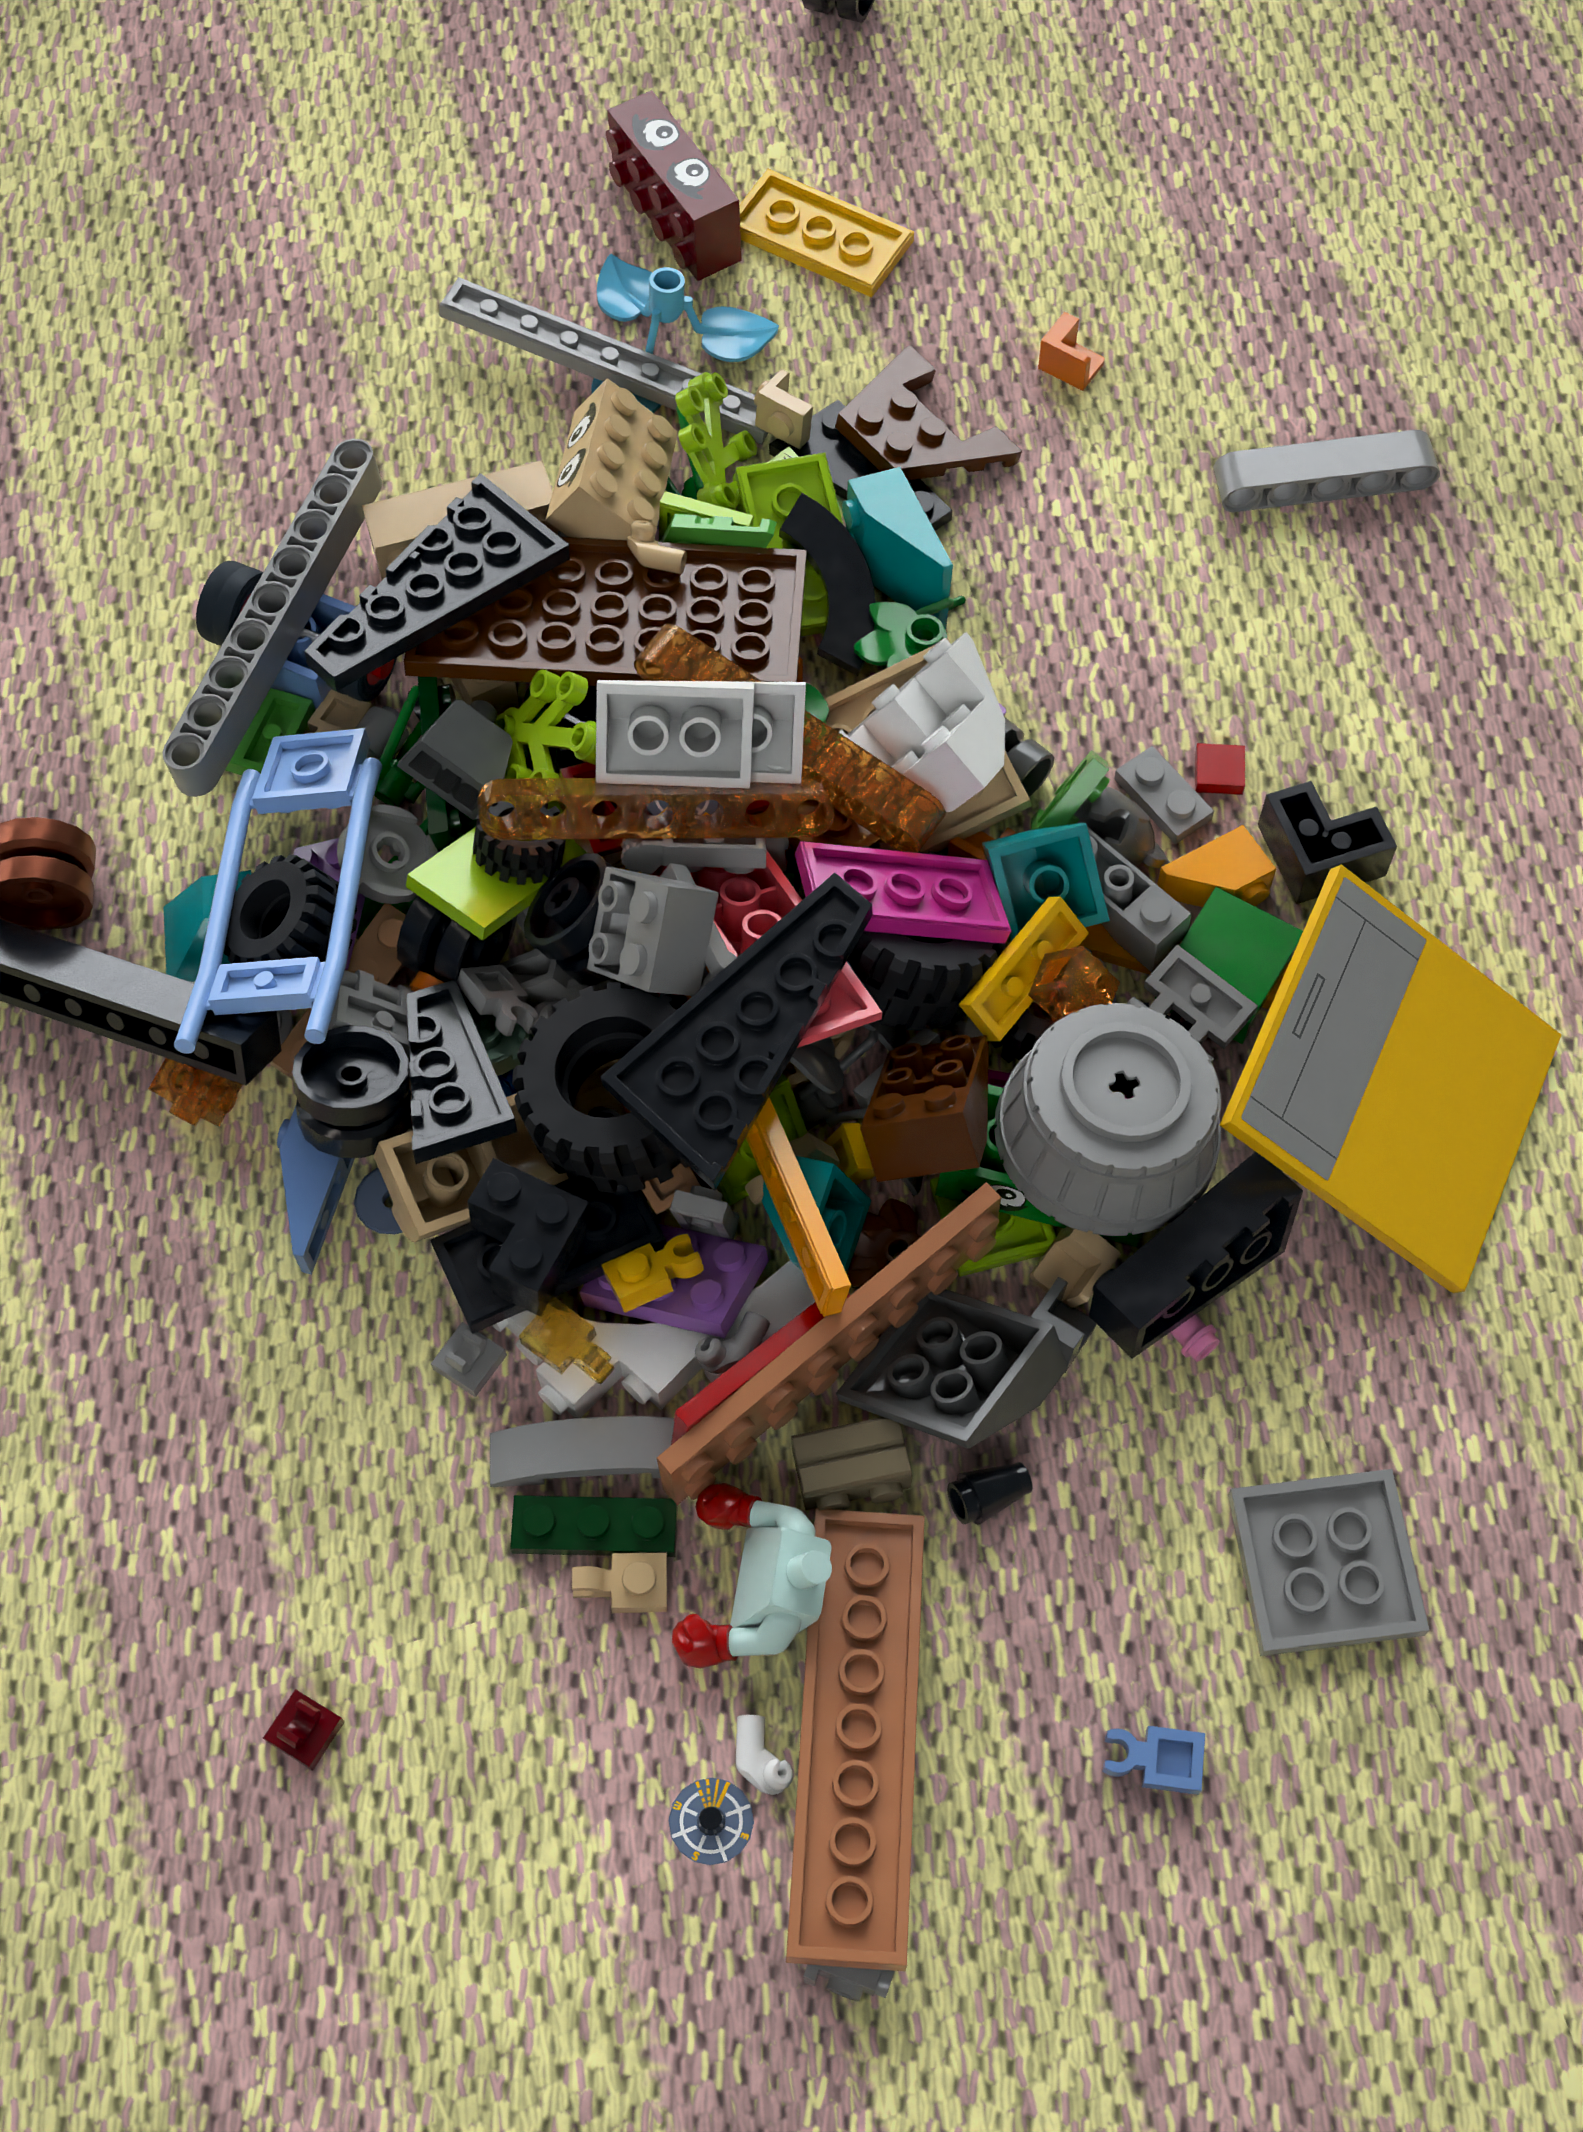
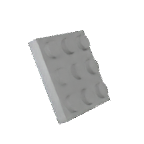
M1392 1469L1230 1489L1228 1499L1260 1657L1425 1636L1429 1632Z

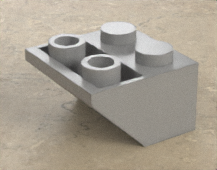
M606 866L603 884L598 895L599 906L594 932L589 943L587 969L647 992L695 995L701 987L719 892L683 881Z

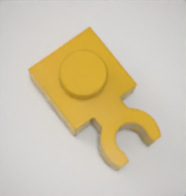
M688 1234L672 1238L666 1243L664 1249L656 1253L649 1243L601 1264L606 1280L624 1313L673 1292L671 1279L676 1277L681 1279L691 1278L704 1270L698 1251L694 1252Z

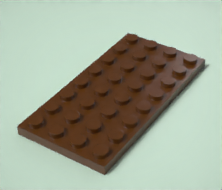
M560 537L569 544L570 559L405 652L403 661L405 676L531 682L536 672L544 669L559 675L560 678L565 672H573L585 677L588 681V686H597V680L797 682L807 550L658 542L660 546L687 552L683 574L644 567L638 562L628 547L627 540Z

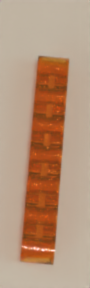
M669 623L663 625L634 661V668L644 681L762 682L684 629ZM805 710L801 784L799 785L896 850L918 853L946 816L942 803L930 792Z
M801 777V784L750 782V789L596 783V778L496 779L483 785L477 798L478 815L482 829L492 838L501 840L815 837L828 831L835 817L834 807L822 784L815 779ZM810 799L820 801L818 808L811 814L802 815L797 813V808L804 801ZM661 800L669 804L665 812L660 815L651 816L643 812L647 804L652 801ZM714 800L719 803V807L710 815L704 816L695 813V809L703 801ZM756 800L770 802L769 807L761 814L751 815L746 813L747 807ZM500 801L509 802L515 807L512 813L503 817L492 815L488 809L491 805ZM551 801H559L566 805L565 810L558 816H546L540 812L543 805ZM601 801H613L618 805L616 810L607 816H599L592 812L594 806Z

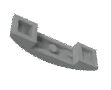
M649 1416L575 1418L522 1425L490 1433V1487L545 1484V1479L639 1473H651L652 1478H661L657 1457L671 1446L674 1418Z

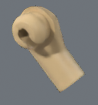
M642 520L634 521L631 525V535L627 536V545L638 562L644 567L683 574L687 552L660 546L658 541L654 539L657 531L654 523Z

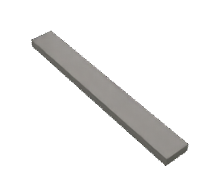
M459 277L439 305V316L603 382L608 378L620 388H625L633 394L676 410L677 406L675 400L676 393L687 388L689 380L702 374ZM726 383L728 396L723 399V404L719 406L721 429L734 434L746 430L752 435L756 443L762 445L768 432L755 426L757 406L754 404L755 394ZM699 413L702 420L705 422L704 413Z

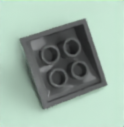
M945 1289L938 1295L930 1292L917 1303L919 1307L916 1313L901 1327L895 1328L891 1324L879 1338L876 1347L862 1359L839 1388L836 1396L839 1401L970 1449L1039 1407L1068 1369V1365L1059 1344L1054 1324Z

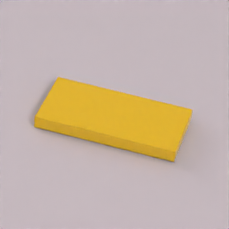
M767 168L739 204L742 241L871 298L914 242V231Z

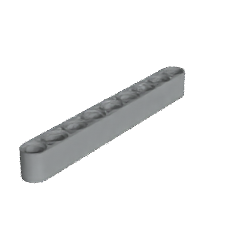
M353 438L341 442L332 451L167 740L162 752L163 760L181 793L193 797L202 796L212 791L217 785L363 523L365 516L362 505L373 503L382 487V479L372 447L368 442Z

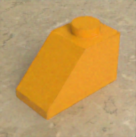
M1241 825L1162 866L1157 885L1176 901L1203 907L1215 887L1253 906H1257L1270 894L1276 867L1245 826Z

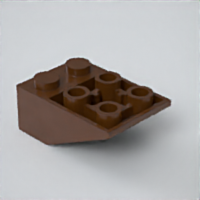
M956 1035L947 1038L941 1043L923 1046L918 1043H906L888 1052L860 1126L877 1182L980 1167L987 1143L989 1056L987 1035L972 1038L968 1035Z

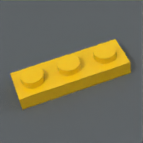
M1061 896L1048 897L995 960L992 967H989L981 979L959 1003V1006L984 1036L987 1035L988 1041L1002 1040L1089 934Z

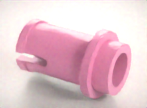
M1196 1314L1170 1332L1182 1345L1181 1353L1185 1357L1191 1356L1196 1362L1207 1357L1220 1342L1215 1336L1217 1329L1212 1324L1206 1326Z

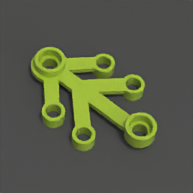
M704 372L689 380L688 387L676 393L677 407L689 424L679 430L678 437L682 448L689 455L704 484V487L697 492V500L736 510L738 506L736 492L738 486L735 473L732 476L733 482L728 484L725 477V468L737 460L743 462L757 454V446L752 435L744 430L730 437L729 444L723 447L719 406L723 404V399L728 396L727 385L720 374ZM701 412L705 415V424L699 414Z
M541 669L536 672L531 681V696L519 709L511 707L497 716L494 724L508 733L513 741L508 768L506 769L502 784L505 792L515 793L519 797H523L524 793H529L536 798H543L547 801L556 795L559 788V776L554 772L548 747L569 749L574 752L576 758L596 765V722H580L574 728L556 727L573 706L579 705L584 700L588 690V681L585 677L568 671L560 678L557 674ZM553 702L545 710V712L535 721V723H533V718L538 714V712L543 708V706L546 703ZM528 747L533 763V772L526 765L524 752Z

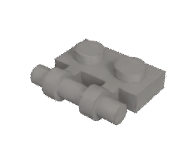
M1179 945L1173 948L1145 980L1144 988L1156 997L1154 1002L1149 1007L1135 997H1132L1127 1002V1004L1135 1005L1137 1008L1142 1006L1163 1015H1167L1173 1010L1193 1025L1189 1032L1200 1044L1208 1037L1223 1049L1227 1047L1253 1017L1258 1005ZM1207 1053L1211 1063H1213L1214 1058Z
M359 969L355 973L345 970L329 1024V1030L341 1026H368L386 1032L402 1044L410 1061L407 994L414 991L403 985H398L397 988L377 982L374 980L373 974Z

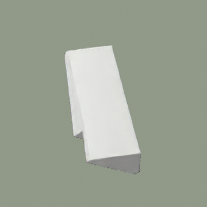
M597 680L596 783L750 789V782L801 784L806 682Z

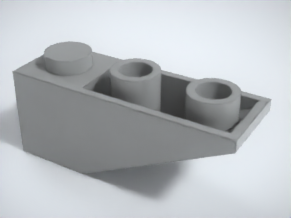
M1088 828L1110 920L1101 924L1118 945L1152 973L1176 945H1180L1189 929L1191 913Z

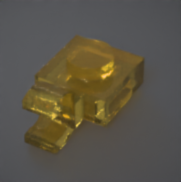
M555 1297L549 1301L541 1317L537 1315L518 1336L523 1346L561 1375L573 1363L592 1380L601 1385L615 1369L609 1363L612 1359L611 1356L591 1342L597 1335L594 1326Z

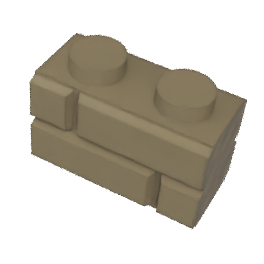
M879 1417L791 1436L792 1453L805 1510L819 1508V1511L825 1509L846 1510L850 1507L849 1501L871 1497L872 1503H887L901 1498L903 1490L911 1488L912 1470L904 1443L901 1424L885 1417Z

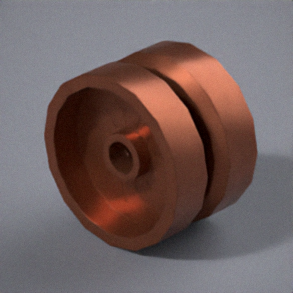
M40 817L15 818L0 823V919L32 930H49L73 927L89 918L93 908L94 884L91 879L95 870L96 846L91 836L77 826L55 819Z

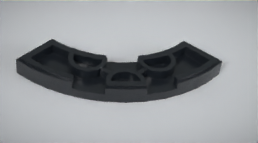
M801 493L780 528L779 537L796 549L807 550L806 559L812 565L817 575L821 576L825 587L828 609L827 627L818 647L817 655L859 676L865 661L854 652V644L874 631L875 627L869 612V605L876 603L870 570L860 548L845 526L821 504Z

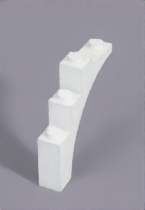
M789 1261L760 1286L751 1291L725 1338L660 1323L640 1325L596 1322L560 1313L547 1306L541 1317L525 1310L492 1326L500 1332L505 1327L519 1338L516 1342L517 1347L532 1363L538 1366L544 1361L536 1369L537 1377L542 1387L538 1392L541 1399L559 1415L567 1410L574 1418H582L622 1376L624 1377L621 1381L623 1387L635 1400L641 1404H645L650 1400L662 1410L702 1369L700 1362L695 1357V1349L703 1338L708 1336L712 1339L718 1338L719 1340L734 1338L746 1312H754L765 1317L770 1322V1326L761 1342L762 1344L812 1305L815 1299L803 1271ZM706 1370L704 1371L711 1383L723 1374H713Z

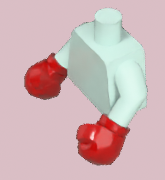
M728 1483L709 1485L697 1498L695 1508L699 1519L707 1525L721 1530H730L734 1525L750 1528L746 1530L731 1623L729 1625H711L699 1615L690 1614L678 1622L672 1631V1645L682 1662L686 1666L700 1669L726 1661H736L738 1656L776 1655L782 1653L799 1632L818 1620L822 1611L826 1581L832 1573L830 1561L831 1543L826 1539L815 1536L816 1530L814 1525L801 1510L791 1506L764 1502L759 1496L749 1495Z

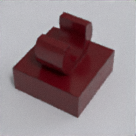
M295 1689L263 1739L313 1771L345 1721L342 1717Z

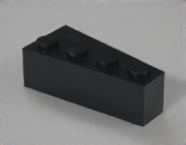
M1254 1152L1120 1266L1102 1274L1092 1288L1093 1297L1089 1317L1133 1359L1284 1253L1303 1190L1278 1167L1257 1152Z

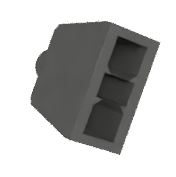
M455 700L402 757L397 766L474 821L484 803L486 802L490 805L491 798L499 796L513 741L508 733L494 724L497 719V711L493 705L483 700H476L471 705H468L463 700Z

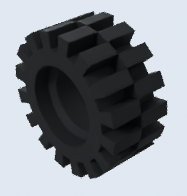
M507 793L505 802L499 796L491 798V805L486 802L484 803L480 813L477 815L473 854H476L475 861L479 866L486 864L485 872L492 876L498 871L500 872L499 880L508 883L510 876L517 877L516 885H525L526 878L531 877L533 883L536 884L542 882L543 874L549 878L556 869L561 867L568 831L566 829L567 821L565 817L560 818L561 811L556 806L548 810L549 801L540 798L537 803L532 802L533 795L525 793L523 800H517L515 793ZM509 836H521L532 841H518L509 838Z

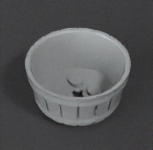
M1124 1003L1089 1006L1055 1022L1037 1040L1033 1049L1021 1059L1013 1069L1002 1090L1003 1093L999 1097L994 1124L997 1127L994 1131L1000 1160L1003 1159L1004 1161L1003 1167L1019 1192L1023 1191V1196L1032 1205L1047 1216H1053L1056 1221L1084 1232L1089 1230L1093 1231V1234L1106 1236H1127L1128 1233L1135 1235L1150 1232L1163 1227L1166 1222L1168 1224L1194 1204V1201L1201 1198L1208 1188L1213 1172H1215L1220 1150L1221 1126H1219L1221 1093L1214 1066L1197 1039H1194L1192 1034L1182 1025L1171 1018L1170 1020L1165 1018L1166 1015L1142 1006L1137 1008L1135 1005ZM1123 1073L1127 1080H1137L1139 1086L1133 1089L1132 1098L1125 1099L1121 1092L1112 1093L1109 1086L1115 1084L1116 1074Z

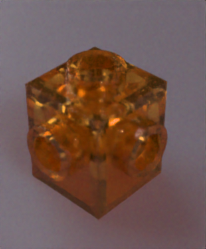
M1083 946L1045 954L1028 995L1051 1016L1055 1023L1080 1009L1112 1003L1120 981L1104 967L1098 958L1093 956Z
M165 1058L148 1089L172 1102L173 1104L169 1112L194 1126L197 1125L200 1118L220 1126L225 1115L234 1107L237 1094L243 1084Z

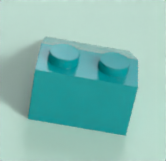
M901 467L848 480L847 500L842 502V513L846 523L845 528L856 541L866 560L873 586L895 602L906 604L914 611L950 597L953 564ZM948 608L933 614L942 622L945 629L947 626Z

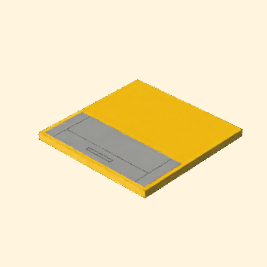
M1341 864L1331 868L1219 1126L1451 1293L1465 1292L1562 1034Z

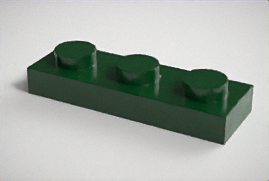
M514 1495L510 1550L512 1554L611 1556V1553H667V1557H676L678 1505L672 1498Z

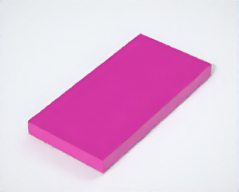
M799 842L795 858L805 896L807 897L833 873H836L872 904L873 915L864 931L1003 944L1006 943L1011 933L988 860Z

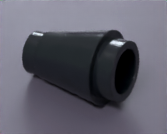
M1017 1462L1012 1465L1008 1464L959 1473L957 1480L948 1484L947 1493L953 1512L962 1524L974 1522L980 1525L1024 1495L1031 1493L1033 1486L1028 1470L1021 1462Z

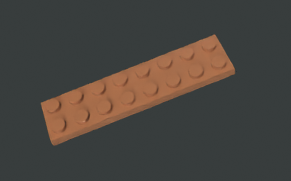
M987 1182L849 1296L844 1303L842 1312L825 1316L657 1457V1463L665 1493L677 1505L688 1496L691 1500L697 1499L704 1489L714 1484L716 1480L714 1474L728 1462L736 1465L748 1457L758 1444L756 1439L767 1429L772 1427L774 1430H778L787 1424L797 1413L798 1407L796 1405L811 1392L817 1396L826 1391L839 1376L837 1370L852 1358L855 1362L865 1358L878 1344L879 1339L877 1337L891 1324L895 1328L904 1325L918 1310L919 1306L917 1303L930 1292L934 1295L943 1292L957 1277L958 1273L956 1270L969 1259L973 1262L982 1259L996 1243L995 1236L999 1223L998 1216L1001 1196Z
M815 1508V1536L826 1539L831 1543L830 1561L832 1573L826 1581L821 1614L816 1622L807 1627L786 1963L906 1971L925 1516L833 1509L819 1511V1508Z

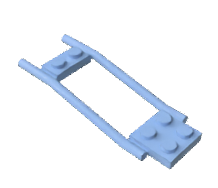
M365 728L273 737L261 774L254 769H247L243 772L231 806L199 971L174 1042V1047L177 1051L189 1054L195 1050L207 1010H213L215 1015L312 1008L304 1036L307 1041L313 1044H321L325 1041L346 968L372 803L382 770V764L378 759L366 758L370 747V740ZM343 806H351L326 961L320 962L318 957L221 964L251 809H256L258 814L277 812L291 813L299 810L321 808L336 809Z

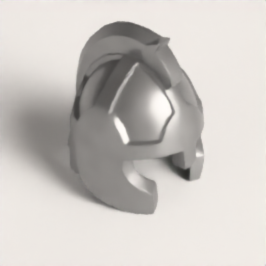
M1106 787L1093 803L1086 799L1074 814L1079 818L1078 823H1086L1089 829L1134 866L1144 862L1147 866L1161 868L1170 863L1163 850L1155 843L1154 830L1148 815L1141 807L1121 792L1111 787Z

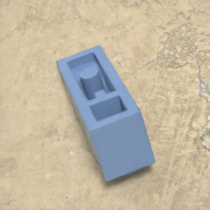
M295 1106L291 1119H285L281 1124L277 1146L280 1151L293 1255L301 1271L312 1275L355 1158H339L318 1151L305 1140L298 1125Z

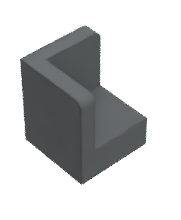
M1058 1277L1031 1317L1054 1324L1059 1344L1069 1368L1094 1331L1096 1323L1088 1315L1074 1307H1069L1061 1301L1068 1282Z

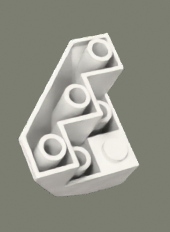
M965 632L952 644L946 638L942 639L923 656L928 663L902 687L898 689L893 683L872 701L876 710L848 735L843 730H840L820 748L825 756L812 769L816 776L897 814L952 812L984 789L1004 766L1005 717L974 641L969 634Z

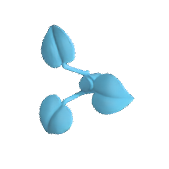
M610 254L598 277L597 301L600 309L607 316L618 321L627 322L636 319L640 314L645 317L651 315V324L645 349L646 352L651 354L654 352L659 322H674L682 314L683 310L686 311L694 331L703 334L701 345L704 351L712 357L726 362H741L755 356L778 333V324L757 314L733 307L721 306L707 309L703 312L700 322L693 309V298L691 296H684L685 278L680 271L674 268L663 267L650 272L628 264ZM596 378L593 379L591 385L592 393L603 381ZM633 394L638 402L653 413L661 407V404Z

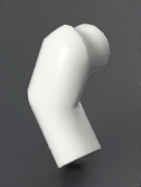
M759 1715L738 1716L736 1734V1768L738 1772L760 1792L769 1795L781 1793L791 1784L793 1769L786 1760L780 1761L764 1748L765 1717Z

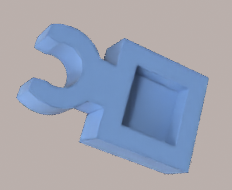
M1148 1726L1145 1742L1137 1741L1130 1732L1123 1729L1107 1731L1105 1742L1123 1746L1127 1757L1122 1762L1105 1760L1102 1770L1105 1774L1113 1777H1122L1129 1774L1133 1769L1143 1771L1142 1788L1199 1795L1202 1791L1205 1733Z

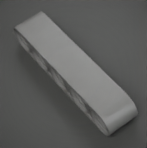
M1408 430L1234 451L1221 456L1213 466L1223 508L1229 512L1423 490L1432 486L1440 477V470L1429 435L1422 430Z

